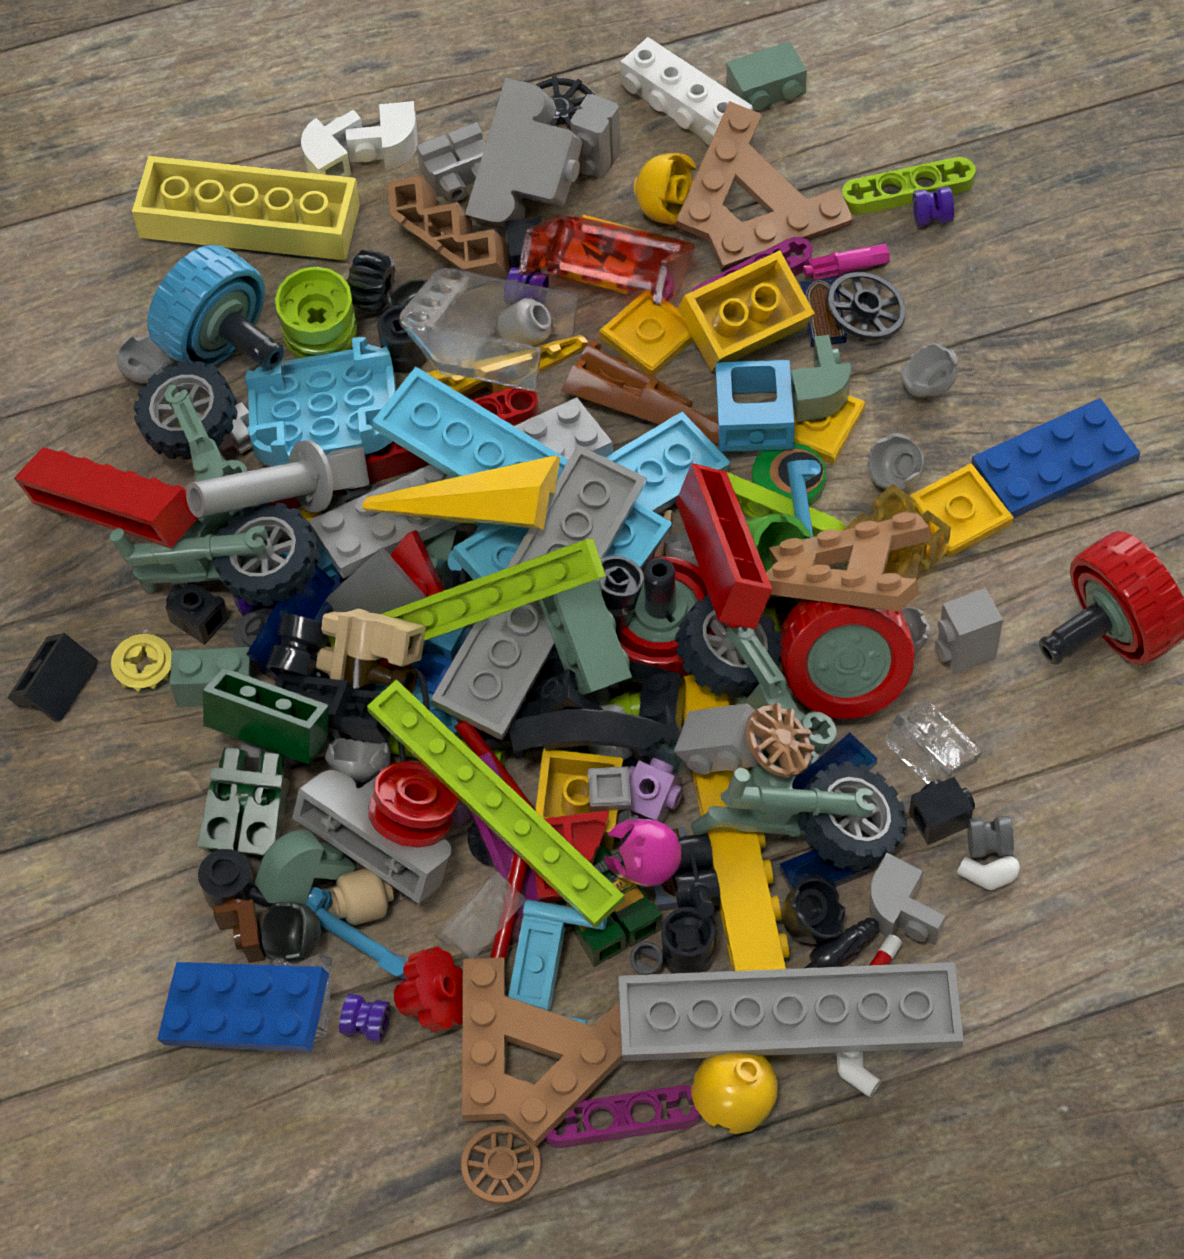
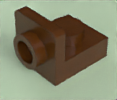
M232 899L226 901L221 906L213 907L214 918L219 930L233 928L236 949L244 950L248 962L265 960L264 950L261 946L260 920L253 900Z

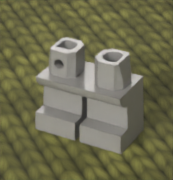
M477 122L448 133L449 141L443 135L416 146L419 169L436 191V196L444 195L450 203L462 200L467 195L466 186L475 182L486 145Z

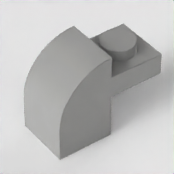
M886 853L873 876L869 899L871 918H875L878 921L879 932L885 937L889 934L894 935L899 927L904 930L906 935L916 941H927L936 945L943 932L946 915L914 900L921 888L923 870Z

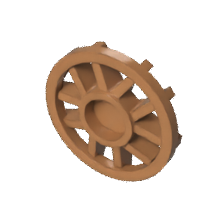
M781 703L764 705L755 710L749 716L746 723V740L756 761L768 772L784 778L794 777L807 768L811 752L814 751V746L810 744L809 735L812 733L810 729L804 728L795 716V711L792 708L787 710L781 707ZM755 734L763 741L760 745H757ZM795 738H800L801 742L796 741ZM763 748L771 754L768 759L761 752ZM776 759H778L782 768L773 764Z
M506 1125L492 1126L478 1132L467 1143L461 1158V1171L465 1184L472 1194L486 1203L506 1204L518 1202L517 1200L532 1191L541 1170L538 1148L531 1144L514 1127ZM496 1134H508L506 1147H497ZM491 1136V1150L477 1145L482 1139ZM514 1136L520 1138L526 1145L512 1150ZM474 1152L484 1156V1162L469 1160L471 1153ZM532 1153L534 1160L518 1163V1157ZM468 1168L482 1171L473 1182L468 1173ZM533 1169V1173L527 1182L520 1172ZM489 1178L493 1182L485 1193L478 1187ZM513 1178L522 1186L516 1192H513L508 1183ZM502 1185L507 1195L496 1196L494 1193Z

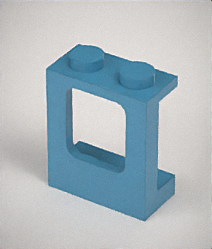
M790 361L715 362L719 451L794 449V412ZM732 393H777V399L774 402L736 403L732 399Z

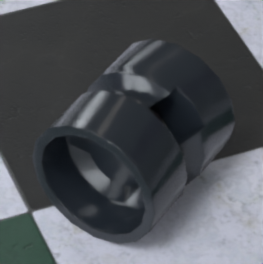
M405 305L393 306L385 310L377 323L381 348L387 346L390 353L394 372L405 374L411 373L415 367L422 368L429 356L423 316L415 308Z
M609 556L601 559L606 577L600 579L602 585L601 594L607 610L614 617L616 629L625 627L632 619L644 583V576L640 567L631 559L623 556Z
M282 614L276 632L280 642L279 644L272 645L266 667L280 674L316 677L318 671L316 668L317 652L325 648L329 636L323 634L321 630L322 623L293 614Z
M682 907L666 916L661 931L665 967L672 974L707 972L714 962L715 927L710 917H702L695 907Z

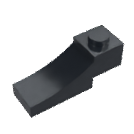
M279 674L275 686L329 705V728L348 734L355 740L388 743L391 733L368 712L367 705L382 692L354 689L349 681Z

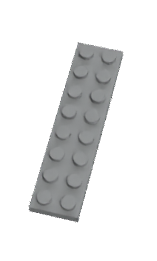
M577 397L514 426L568 460L577 444L603 457L614 453L612 441ZM431 464L308 520L319 544L342 578L352 575L382 547L391 555L409 532L417 529L423 542L463 522L371 512L362 509V503L366 497L452 478Z
M577 444L557 479L555 494H549L544 530L529 528L507 568L590 538L594 539L600 560L605 558L645 487L647 477ZM536 601L474 623L433 694L431 705L503 740L555 647L540 602Z
M955 962L618 976L622 1061L712 1058L724 1054L766 1056L961 1048L964 1041Z

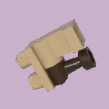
M359 608L349 612H330L324 614L321 630L323 634L336 638L334 648L325 647L318 653L316 663L318 670L329 674L330 679L349 681L353 688H360L369 684L389 687L395 680H398L411 694L414 693L418 680L417 671L405 665L421 660L426 625L369 613V611ZM412 636L413 644L411 648L408 650L409 639ZM381 657L388 659V663L398 665L399 667L393 671L381 666Z

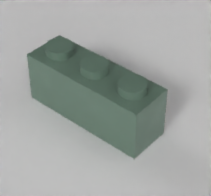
M600 579L539 600L564 670L570 669L575 672V690L582 695L632 677L629 670L630 662L628 655L621 648L615 632L616 623L614 617L607 610L601 594L602 585Z

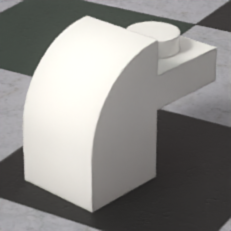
M414 101L379 104L381 126L346 129L350 162H369L384 159L385 170H390L409 161L415 154L416 146L418 145Z
M354 110L342 117L335 118L326 126H323L316 118L304 129L301 137V146L307 173L343 177L351 175L346 129L362 128L361 118Z

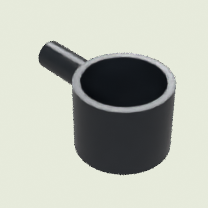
M232 849L217 850L209 854L200 864L198 880L205 900L212 909L232 899L253 900L254 903L267 908H271L275 904L268 903L255 885L250 864L240 852Z

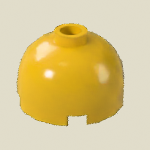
M679 153L660 154L648 160L640 170L634 182V194L640 209L651 220L667 225H675L693 184L691 170H697L696 164L690 156Z
M747 1054L717 1055L712 1058H705L694 1076V1083L691 1086V1096L696 1110L707 1123L714 1127L719 1124L724 1128H729V1133L739 1134L752 1131L764 1123L776 1102L778 1081L772 1065L764 1056Z

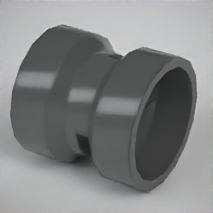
M997 816L991 822L985 821L981 817L968 818L967 836L971 859L984 858L987 853L995 852L999 857L1013 855L1014 840L1010 816Z

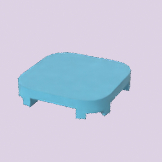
M366 337L352 338L353 349L287 361L281 360L272 369H264L262 366H259L255 371L247 370L245 382L248 389V407L250 412L247 430L255 457L268 466L288 464L293 446L303 440L314 441L325 454L340 449L364 447L366 455L379 451L390 444L392 440L372 428V420L396 392L395 374L387 346L380 348L367 344Z

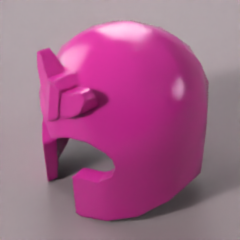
M651 819L625 820L615 825L608 833V836L622 839L628 831L632 830L620 847L626 870L622 867L619 858L604 856L608 868L617 877L640 886H657L669 880L678 870L682 860V846L676 833L668 825Z

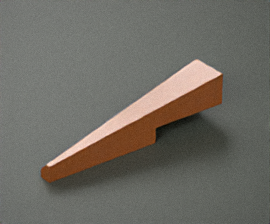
M593 339L586 345L580 359L573 365L561 389L562 392L657 424H662L683 411L711 442L718 444L717 416L714 414L706 416L692 409L693 401L650 374H645L627 365L628 360L623 357L617 356L614 358L600 351L602 344Z

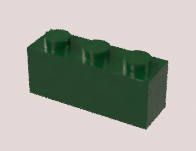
M224 667L203 689V726L306 764L312 762L328 741L329 705Z

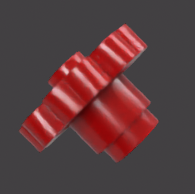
M438 946L409 955L408 962L403 967L406 978L394 989V1002L399 1012L405 1016L418 1017L421 1026L426 1029L429 1028L434 1033L461 1025L463 1023V970L458 966H454L451 954L448 951H443Z

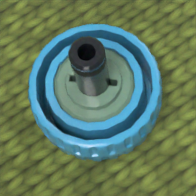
M207 245L187 254L167 273L153 296L147 318L149 336L156 346L178 363L189 361L190 364H195L196 361L204 362L208 368L211 366L215 367L239 349L253 361L259 362L264 369H272L279 364L284 355L283 345L274 342L272 337L255 326L265 301V284L261 274L243 258L223 246Z

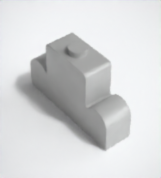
M505 78L465 213L466 216L475 222L506 229L505 222L524 219L525 206L522 202L523 198L562 207L566 202L571 182L577 179L580 163L578 158L583 142L568 129L547 125L552 121L556 107L553 99L540 87L531 83Z
M329 770L320 773L299 788L292 817L294 820L418 904L441 886L451 856V846L445 839L432 846L416 848L392 842L374 829L368 818V805L373 795V786L377 776L363 787L356 788L354 779L341 771Z

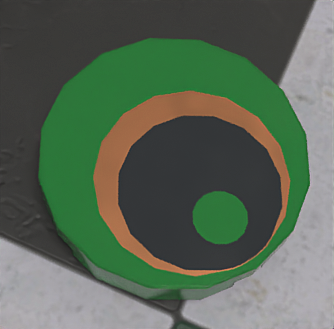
M794 442V449L763 450L756 457L752 466V483L792 499L787 463L797 460L817 461L820 464L821 472L805 482L808 505L811 506L821 497L825 488L826 468L818 453L809 446Z

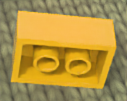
M777 251L686 294L677 308L711 372L715 371V362H734L805 328L815 314L781 251Z

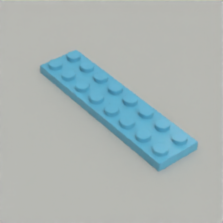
M417 367L412 370L372 420V428L452 478L545 457L558 456L560 457L558 479L568 462V459ZM636 501L605 557L623 556L631 559L642 570L670 532L672 523Z
M683 411L605 457L647 477L646 485L639 495L637 502L656 514L676 503L691 463L728 471L731 464ZM492 524L454 546L452 556L470 577L476 580L506 569L529 528Z

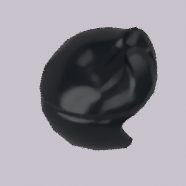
M814 873L802 879L786 896L782 911V921L786 931L797 941L807 944H822L833 940L842 933L846 908L838 902L839 893L830 880L823 875Z

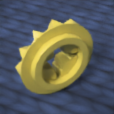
M151 634L131 636L121 642L113 652L111 658L112 672L124 688L127 686L132 687L137 692L141 688L146 687L155 689L158 682L162 679H168V673L171 669L172 651L169 645L158 636ZM146 652L149 663L152 665H146L142 673H139L137 665L134 663H140Z

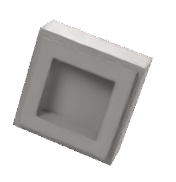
M628 766L588 769L590 812L631 809Z

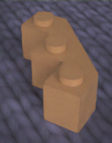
M422 176L388 182L390 216L405 231L476 284L508 277L510 272L508 244L494 229L473 233L472 219L465 215L466 211L461 205L455 202L437 206L436 191Z

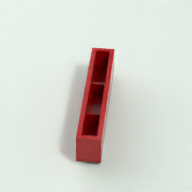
M42 447L14 477L35 505L112 530L122 529L128 535L168 548H172L199 518L194 516L188 507L186 489L184 487L168 485L154 477L148 479L130 470L125 472L107 463L104 465L95 463L87 457H75L64 450L55 451Z
M691 463L676 504L716 617L719 622L731 628H740L742 626L756 629L773 589L727 471Z

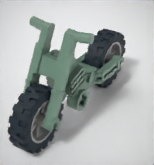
M189 361L179 362L178 366L172 367V365H168L162 368L163 372L158 375L154 373L148 379L149 383L147 386L140 388L138 392L139 401L134 403V411L137 414L134 416V419L144 439L156 453L161 454L163 452L166 458L176 459L177 456L182 457L183 460L192 459L196 482L248 471L246 466L240 461H225L218 448L224 442L223 437L225 434L232 432L234 428L232 422L237 420L238 411L235 407L237 400L223 375L221 376L218 369L213 366L208 368L204 362L196 361L195 364H190ZM201 393L210 396L197 401ZM207 409L203 415L198 412ZM163 414H172L162 422ZM180 422L181 427H174L177 423ZM278 502L276 506L265 503L199 517L172 548L153 542L133 544L122 529H115L110 534L111 541L119 550L125 562L130 566L140 565L134 568L133 574L142 585L144 591L149 594L156 592L158 583L163 582L180 584L221 580L235 598L239 600L244 598L245 602L251 605L262 602L264 606L274 605V601L277 600L282 602L292 598L291 594L295 591L301 592L306 587L305 582L308 578L312 580L316 573L315 563L319 564L320 553L317 550L319 543L306 518H303L297 509L292 508L290 510L286 504ZM281 535L291 538L289 541L277 544ZM290 551L286 559L280 557V554Z
M709 595L705 596L702 601L699 599L678 627L680 629L675 636V642L679 643L676 649L679 659H683L684 670L696 677L694 681L702 687L706 685L711 688L710 692L717 695L722 693L728 694V697L732 698L736 705L748 703L753 709L757 710L764 705L781 703V707L787 710L792 708L795 711V716L805 729L820 733L814 736L813 734L809 735L810 744L814 746V751L811 752L807 768L799 774L805 773L818 759L819 754L824 752L833 742L837 730L834 722L827 715L821 712H810L804 715L793 702L786 689V679L778 669L781 664L779 661L781 660L780 639L782 636L780 632H776L774 620L762 613L756 629L742 626L740 628H731L718 621ZM710 627L716 636L707 634L706 628ZM738 658L747 664H739ZM795 738L796 741L801 742L800 738ZM765 748L763 749L762 753L768 759L771 754ZM776 759L773 764L782 768L778 759ZM842 762L839 766L836 763L830 764L823 771L820 770L804 790L792 788V783L799 774L788 778L779 777L768 772L758 763V766L748 767V770L744 768L736 769L728 788L720 796L721 800L728 807L711 806L706 814L691 823V830L696 835L704 834L714 827H729L739 831L789 834L791 837L807 835L804 839L810 847L815 846L819 851L817 854L826 861L829 858L834 861V866L842 869L848 866L851 867V871H861L866 866L868 870L876 867L882 862L886 853L891 854L904 838L902 832L907 828V819L903 818L906 810L903 802H899L896 797L898 795L896 789L893 786L889 787L884 782L886 778L880 773L874 774L870 772V768L860 764L857 767L853 766L852 762ZM871 817L873 824L865 818ZM861 829L872 837H862Z

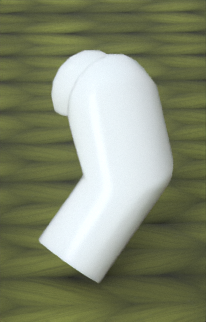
M966 856L961 862L957 874L986 890H994L1012 883L1018 877L1020 865L1017 859L1012 856H1004L987 865H982Z
M863 1052L836 1053L837 1069L840 1077L868 1097H871L878 1089L881 1080L864 1068Z

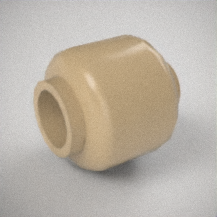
M367 868L341 875L337 879L336 887L331 888V899L337 917L339 919L344 918L352 926L383 918L387 914L388 902L394 900L392 886Z

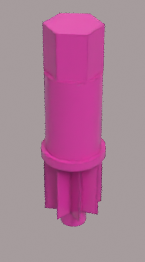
M886 244L840 253L833 252L830 255L808 259L810 265L803 266V272L805 277L812 275V280L833 276L840 277L846 273L889 263V250Z

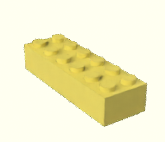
M148 156L132 214L139 238L200 245H220L227 248L346 261L360 201L356 178Z

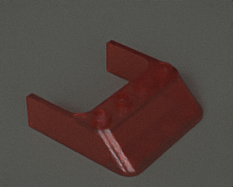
M557 215L526 230L518 274L527 275L542 267H547V272L557 275H568V271L582 274L581 279L587 282L602 283L604 279L616 282V288L626 291H637V287L651 290L650 295L654 297L653 305L662 306L680 293L694 254L695 244L583 217Z

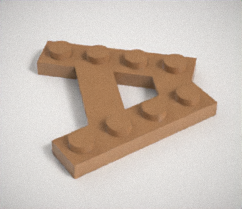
M729 101L677 217L675 226L707 239L721 271L754 257L786 239L801 237L809 240L851 225L853 217L840 188L806 199L749 145L762 114ZM735 180L768 213L745 222H741L723 205L733 181Z
M903 512L894 515L892 519L881 522L864 521L851 529L842 531L825 530L816 537L804 540L798 538L784 540L778 546L769 547L770 558L773 564L772 568L766 572L773 589L770 595L900 612L919 594L917 579L902 578L896 573L884 574L889 552L931 541L929 526L918 513ZM849 560L847 571L830 569L828 566Z
M504 958L463 959V1121L506 1120L531 1144L537 1147L622 1062L620 1004L618 1002L594 1026H590L507 997L506 964ZM506 1041L556 1058L558 1061L535 1084L506 1074Z

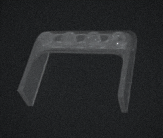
M443 268L431 275L400 314L399 323L433 367L439 370L440 374L449 377L460 375L534 391L538 384L541 349L531 345L493 338L492 336L498 329V317L503 310L524 298L533 299L548 309L551 315L550 333L572 336L575 329L578 296L573 293L464 270Z

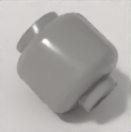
M524 298L500 313L497 323L499 337L505 345L515 351L534 347L548 338L551 332V315L548 309L540 302Z

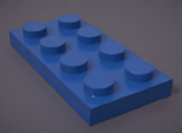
M1099 398L972 456L971 463L1011 515L1016 518L1139 461L1141 452L1103 400Z
M176 962L157 1040L168 1046L312 1052L329 973L323 967Z

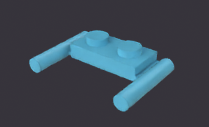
M526 899L508 997L548 1011L552 1006L566 927H563L564 923L594 927L573 907ZM607 918L596 929L604 930ZM567 1017L588 1025L587 1020Z

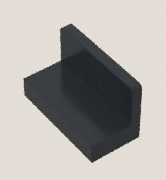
M66 633L47 636L7 698L18 707L34 705L53 721H61L96 667L98 660Z

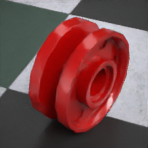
M411 761L393 763L382 769L375 779L373 795L368 805V818L374 829L392 842L416 848L432 846L445 839L451 829L453 814L458 805V797L422 763Z

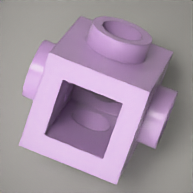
M653 757L650 764L638 761L636 767L631 766L629 768L632 811L653 820L665 822L670 808L674 810L678 806L684 790L680 786L682 777L672 773L675 766ZM654 783V784H655V789H654V791L652 792V791H651V786H652V784Z

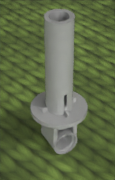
M299 441L290 452L288 464L190 483L186 490L187 504L194 516L203 517L296 497L301 506L307 511L313 513L325 510L330 504L334 490L369 485L364 447L340 449L325 454L314 441Z

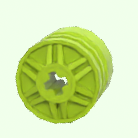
M316 266L299 269L287 276L278 287L275 303L284 345L291 355L296 358H304L350 350L353 346L352 338H356L358 331L350 287L344 278L331 269Z

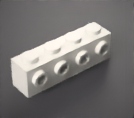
M649 37L620 61L621 84L627 91L637 94L649 102L655 110L664 112L673 118L679 126L689 129L700 136L707 145H710L729 101L753 110L752 105Z

